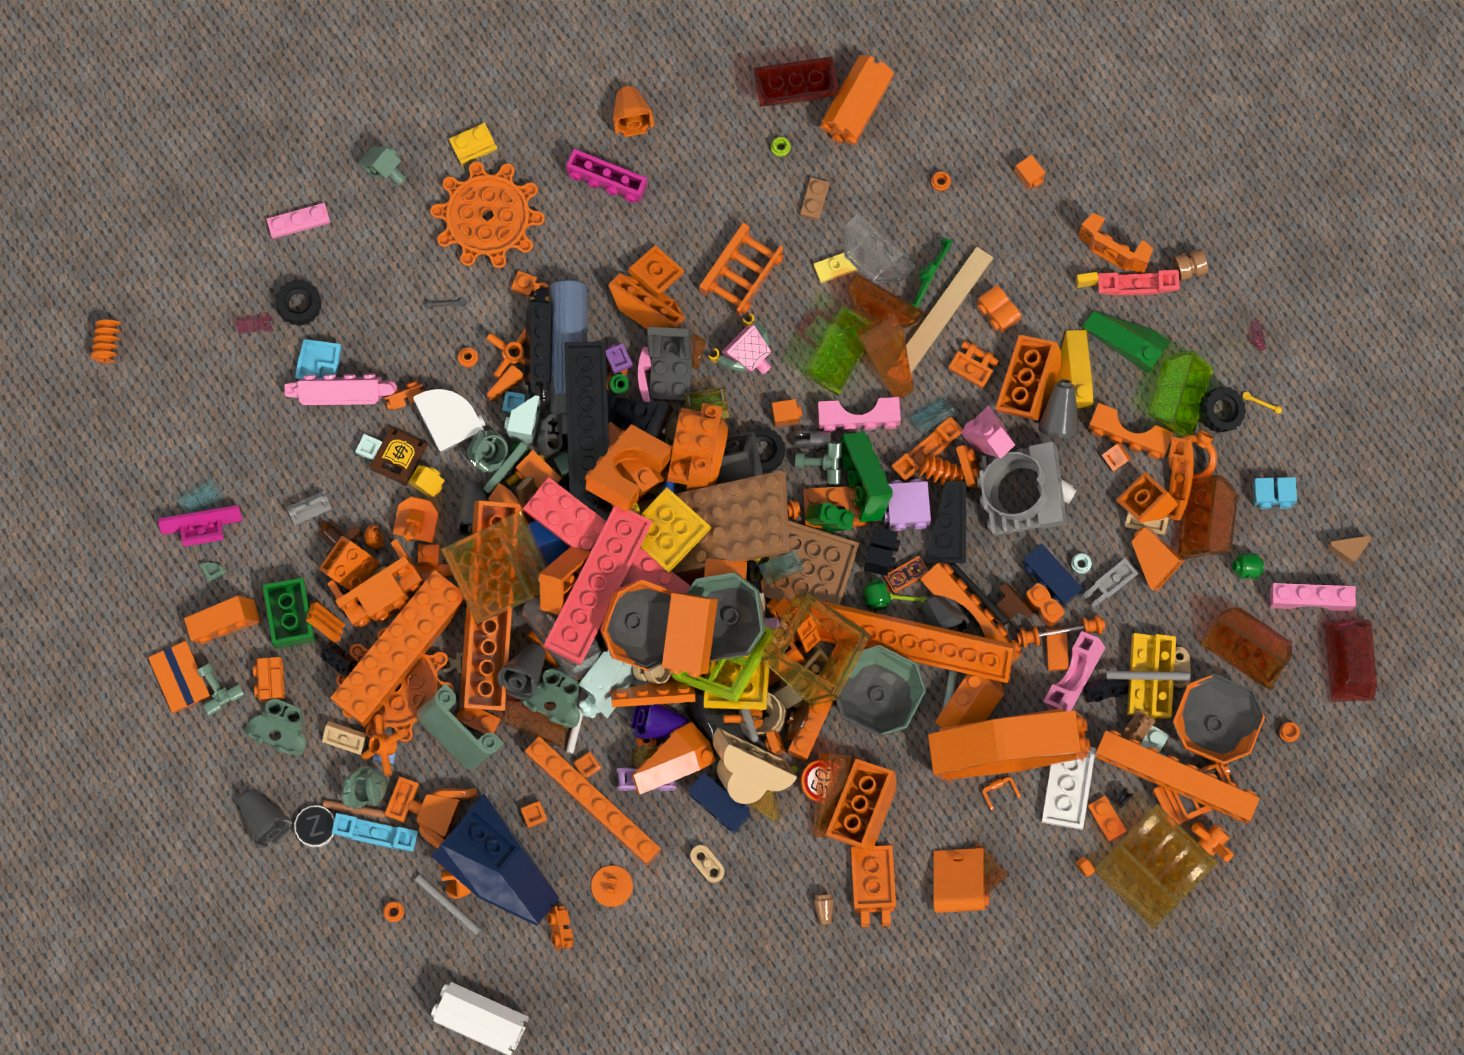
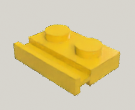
M485 123L449 139L461 166L497 150V146Z

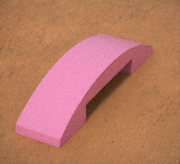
M647 346L643 347L638 364L639 392L641 400L645 402L650 401L645 372L651 371V361Z

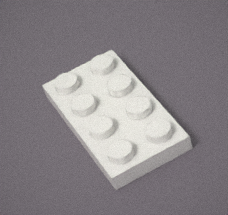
M1090 747L1091 750L1088 751V757L1084 758V762L1078 759L1050 765L1041 823L1083 830L1096 748Z

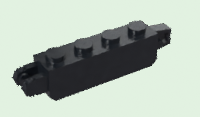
M536 289L534 291V299L530 300L526 310L525 385H528L529 399L535 396V386H540V399L546 400L547 385L550 383L552 304L545 300V289Z

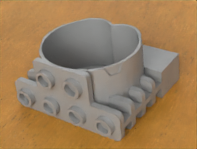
M1053 442L1031 445L1026 449L1009 450L1001 459L991 455H982V461L979 462L980 476L977 477L979 488L982 489V496H980L981 507L989 513L990 520H987L989 532H992L994 536H1000L1001 534L1023 532V530L1029 529L1035 530V528L1041 527L1046 529L1067 525L1058 450ZM1017 469H1030L1039 474L1037 478L1039 482L1038 491L1041 494L1039 500L1030 509L1022 513L1011 514L1006 511L999 499V488L1003 479L1010 472Z

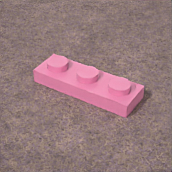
M325 203L268 218L267 222L272 239L329 224L330 220Z

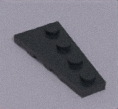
M966 481L945 482L925 563H966Z

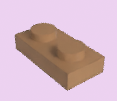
M810 178L800 216L820 220L830 182Z

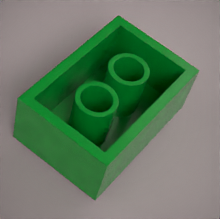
M304 578L262 585L274 648L280 649L316 642L314 628L306 621L310 605Z

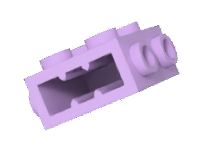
M913 479L909 483H902L900 480L891 481L888 485L893 490V496L884 514L885 522H889V528H894L895 531L906 530V527L925 529L927 528L926 526H930L928 481L923 482L922 479Z

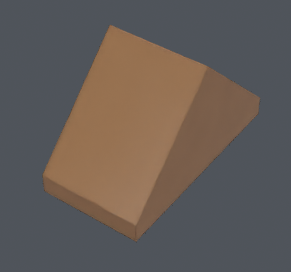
M1371 536L1330 541L1327 548L1352 566L1370 542Z

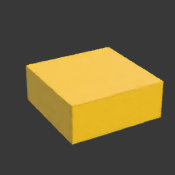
M1097 272L1077 275V288L1097 285L1099 280Z

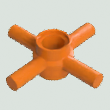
M526 328L516 342L507 344L491 332L486 339L502 350L503 361L493 374L495 378L500 379L510 364L519 362L525 366L522 346L526 340ZM508 350H515L517 357L510 356Z
M375 715L374 721L377 735H373L370 738L369 749L363 752L361 757L363 760H368L376 754L381 756L384 776H389L392 774L389 755L395 753L397 741L402 739L405 733L403 730H399L388 736L385 734L382 715Z

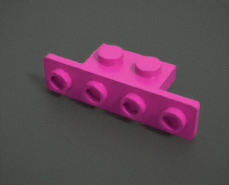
M235 505L159 518L158 524L162 535L181 532L182 544L185 547L224 540L222 525L241 522L242 515L239 506Z

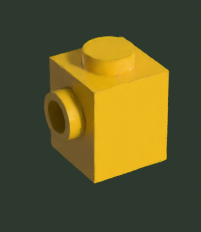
M418 465L408 483L424 495L434 497L441 491L445 480L439 476L440 472L436 469Z

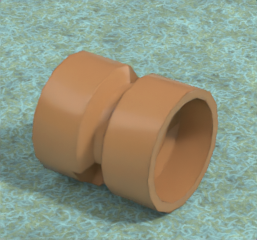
M1202 249L1191 251L1188 256L1184 253L1173 256L1174 269L1179 270V281L1191 279L1193 274L1196 277L1208 274L1207 260Z

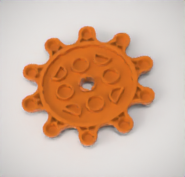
M475 161L469 166L470 177L467 181L460 182L453 177H446L443 180V188L450 194V198L445 204H435L430 209V213L434 218L443 219L447 223L446 230L438 235L437 242L442 247L459 244L463 249L460 260L465 266L473 265L478 256L487 255L495 268H502L506 264L505 253L508 249L516 248L523 253H528L533 248L532 241L525 234L526 229L530 226H540L545 221V216L542 212L533 211L528 206L529 200L537 194L538 188L534 183H527L523 186L515 185L512 180L515 170L511 164H504L497 174L489 175L485 172L483 164ZM486 211H490L494 215L488 221L482 217Z
M383 628L378 632V639L387 628ZM354 644L350 648V655L359 663L370 649H366L361 644ZM437 652L434 655L424 654L401 682L400 689L394 691L375 714L382 715L384 729L391 727L396 732L399 730L404 731L405 736L400 739L401 742H409L412 739V726L418 721V709L441 686L447 684L454 692V687L451 683L442 682L437 676L438 670L448 662V657L443 652ZM338 674L336 678L337 684L340 686L346 678ZM342 711L345 717L351 718L348 714ZM374 717L366 728L368 738L377 735Z

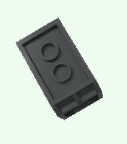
M648 327L649 356L652 358L650 399L688 401L687 395H689L691 400L693 331L684 328Z

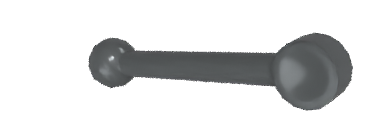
M461 298L459 301L431 302L428 300L425 302V307L431 308L432 306L445 305L466 306L467 300L465 298Z

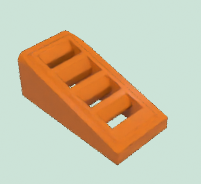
M511 365L488 391L487 400L492 402L499 398L506 391L523 382L525 375L514 365Z

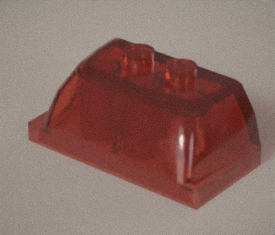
M832 56L754 68L760 107L799 104L839 95Z
M1370 620L1325 621L1331 702L1372 701L1376 694L1377 678L1373 631Z

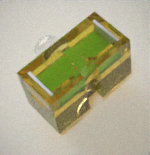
M705 387L700 391L684 393L687 409L701 411L702 403L723 407L721 417L723 419L730 418L725 387L713 389Z

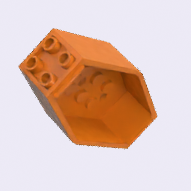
M1063 708L940 728V732L928 734L933 775L941 780L952 783V779L1021 772L1078 759L1084 762V758L1088 757V751L1091 750L1089 739L1085 737V731L1088 730L1086 718L1083 719V716L1075 710L1065 711Z

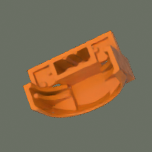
M702 403L701 411L681 408L672 448L668 482L687 485L686 491L716 484L728 434V425L721 417L723 407Z
M397 539L390 543L400 559L345 594L334 580L327 583L337 599L335 602L338 607L344 610L355 627L367 625L371 621L370 619L377 623L388 621L393 613L400 612L410 601L411 595L416 593L425 582L402 543ZM397 576L401 577L400 583L396 578Z

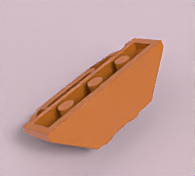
M619 273L609 283V288L619 311L647 330L648 327L677 328L686 318L676 301L664 293L658 298L655 297L632 276H625V274Z
M967 674L935 723L943 728L986 721L1004 695L1001 681Z

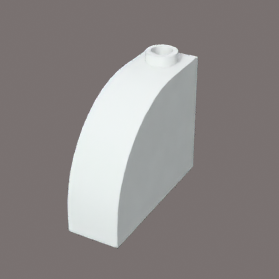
M434 389L413 397L440 453L473 438L479 431H484L483 427L486 425L482 416H477L469 402L457 393Z

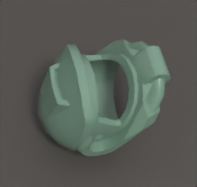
M494 430L479 431L473 437L472 443L467 450L468 459L484 473L499 470L509 457L506 440Z
M362 766L350 773L345 778L343 792H341L343 805L354 809H360L368 803L377 806L384 798L388 788V781L384 774L370 766ZM356 782H357V785H358V796H357V798H356V795H355V785H356Z

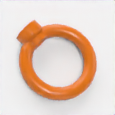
M1199 430L1197 435L1181 437L1189 439L1192 443L1205 448L1209 455L1207 467L1202 472L1193 474L1192 482H1198L1209 477L1217 464L1216 450L1211 444L1214 439L1213 436L1203 430ZM1168 454V462L1172 470L1173 457H1169Z

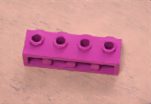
M573 149L566 165V172L571 179L576 181L583 180L593 188H603L608 194L616 196V194L620 195L630 203H640L648 187V179L646 177L576 149Z

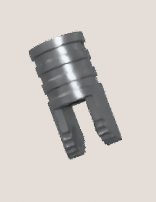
M796 430L794 431V437L802 440L794 441V448L828 450V443L831 441V431Z

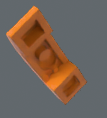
M950 416L912 451L897 460L891 468L904 481L908 480L919 472L920 465L926 456L933 454L936 458L961 435L960 432L963 429Z
M1172 437L1169 457H1173L1169 494L1178 505L1169 513V519L1181 520L1192 486L1194 467L1193 447L1189 439Z

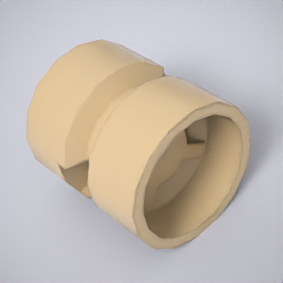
M662 664L650 671L635 666L632 668L635 678L639 681L663 684L671 676L668 671L669 669L662 668Z

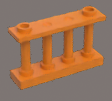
M742 223L699 286V292L706 296L708 292H715L738 307L736 309L738 317L742 313L746 314L752 305L750 301L775 264L779 266L784 258V247L779 246L776 252L772 251L750 237V226ZM741 244H748L771 260L763 268L739 253L740 250L738 249ZM730 260H737L758 273L760 276L756 282L752 284L731 271L729 266H727ZM719 276H726L747 289L749 292L745 298L741 300L720 287L718 282H716Z

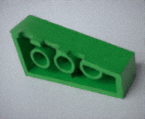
M865 432L843 434L840 441L842 442L841 460L844 470L849 471V487L854 488L855 498L853 499L855 507L859 506L860 508L859 522L882 520L889 501L893 496V490L888 485L886 474L882 471L879 464V458L873 451L872 442L868 439Z

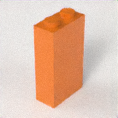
M681 592L671 593L662 668H667L669 673L681 674V671L688 672V676L700 677V674L708 673L718 599Z

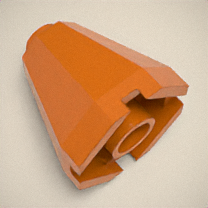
M624 86L617 92L613 113V124L616 134L622 132L623 136L629 137L644 134L647 132V127H654L652 110L637 88Z

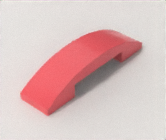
M1179 270L1158 271V273L1127 275L1098 273L1099 294L1153 295L1180 290Z

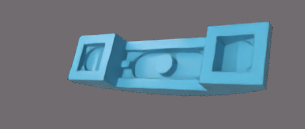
M336 813L332 834L368 844L413 852L418 831L402 827L396 828Z

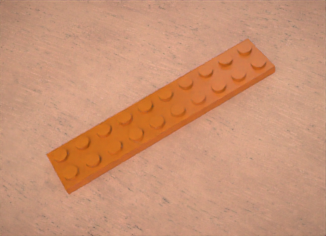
M816 599L812 603L811 617L820 636V641L860 650L881 645L913 662L1005 683L1009 682L1015 644Z

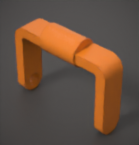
M1011 777L1003 780L999 778L989 783L990 786L982 790L990 811L994 810L986 792L998 789L1007 782H1010L1017 798L1021 797Z

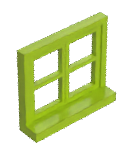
M765 626V632L748 658L736 657L719 660L709 679L688 676V672L681 671V674H670L679 682L737 703L776 632L774 629ZM725 660L743 666L731 688L713 682Z

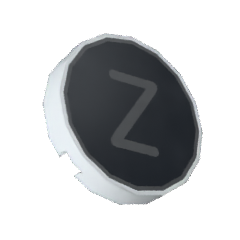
M318 805L303 809L297 815L294 823L298 839L310 847H321L328 844L334 836L332 834L335 821L334 816L328 809Z

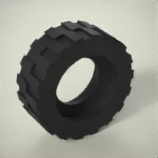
M295 279L285 283L280 288L279 293H277L276 305L284 321L289 322L291 325L302 326L309 324L311 321L313 322L316 316L319 315L321 298L316 287L311 285L310 282ZM295 294H303L309 300L308 307L302 312H295L289 307V300Z
M1224 386L1208 391L1201 398L1199 414L1201 415V421L1204 422V425L1209 430L1216 431V433L1227 432L1236 429L1237 426L1242 424L1246 409L1243 397L1238 394V391ZM1218 400H1224L1230 405L1231 413L1227 419H1219L1214 413V405Z
M767 427L751 430V432L754 431L757 443L765 441L773 448V454L769 459L760 460L763 473L768 474L773 470H777V467L781 466L785 457V443L782 441V437L775 430H770Z

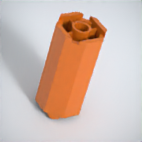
M859 55L820 125V128L832 135V140L839 144H842L843 141L850 145L857 144L894 78V72L881 61L878 64L873 62L875 58L872 56Z

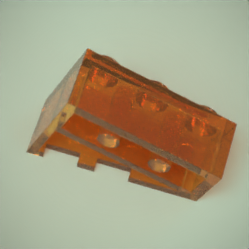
M506 701L505 726L535 738L539 736L546 743L566 750V726L551 722L549 717L538 711L532 712L522 702ZM544 704V708L548 711H552L556 707L555 704Z

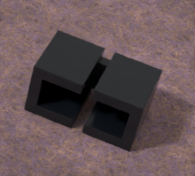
M874 526L864 571L888 576L889 569H894L896 558L892 556L894 551L898 552L900 540H897V531Z

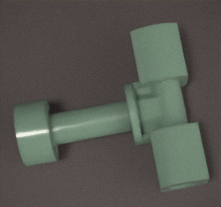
M830 441L828 443V454H824V458L806 457L805 453H796L795 468L805 469V465L823 466V470H827V483L840 484L841 468H838L839 458L842 456V442Z
M208 663L197 670L200 678L205 676L214 691L212 695L213 700L203 705L209 716L221 710V707L232 701L233 703L245 696L239 684L229 690L226 687L222 689L212 673L215 670L212 663Z

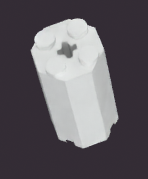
M453 982L450 985L445 984L440 993V996H442L440 1004L436 1003L431 1012L434 1023L505 1055H513L510 1050L517 1048L526 1028L523 1026V1021L528 1022V1016Z

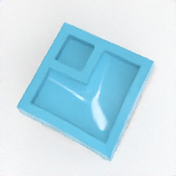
M304 339L295 378L302 379L304 375L315 374L316 378L324 377L326 374H336L337 377L342 345Z

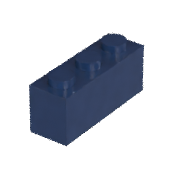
M1042 543L1023 559V570L1029 576L1033 575L1037 579L1036 584L1043 585L1049 591L1051 598L1056 600L1062 608L1082 592L1083 588Z
M703 773L687 790V794L732 834H735L750 817V808L746 804L734 801L725 788L722 789L718 785L719 781L713 775L709 774L707 776Z

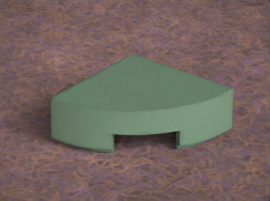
M204 562L199 564L209 582L228 573L222 565L217 563Z

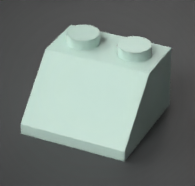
M535 395L512 410L510 417H506L504 428L506 429V434H508L509 441L525 442L526 444L533 445L541 409L539 396Z

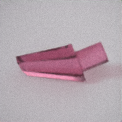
M1257 320L1252 324L1251 344H1256L1260 352L1267 347L1263 342L1265 336L1260 321Z

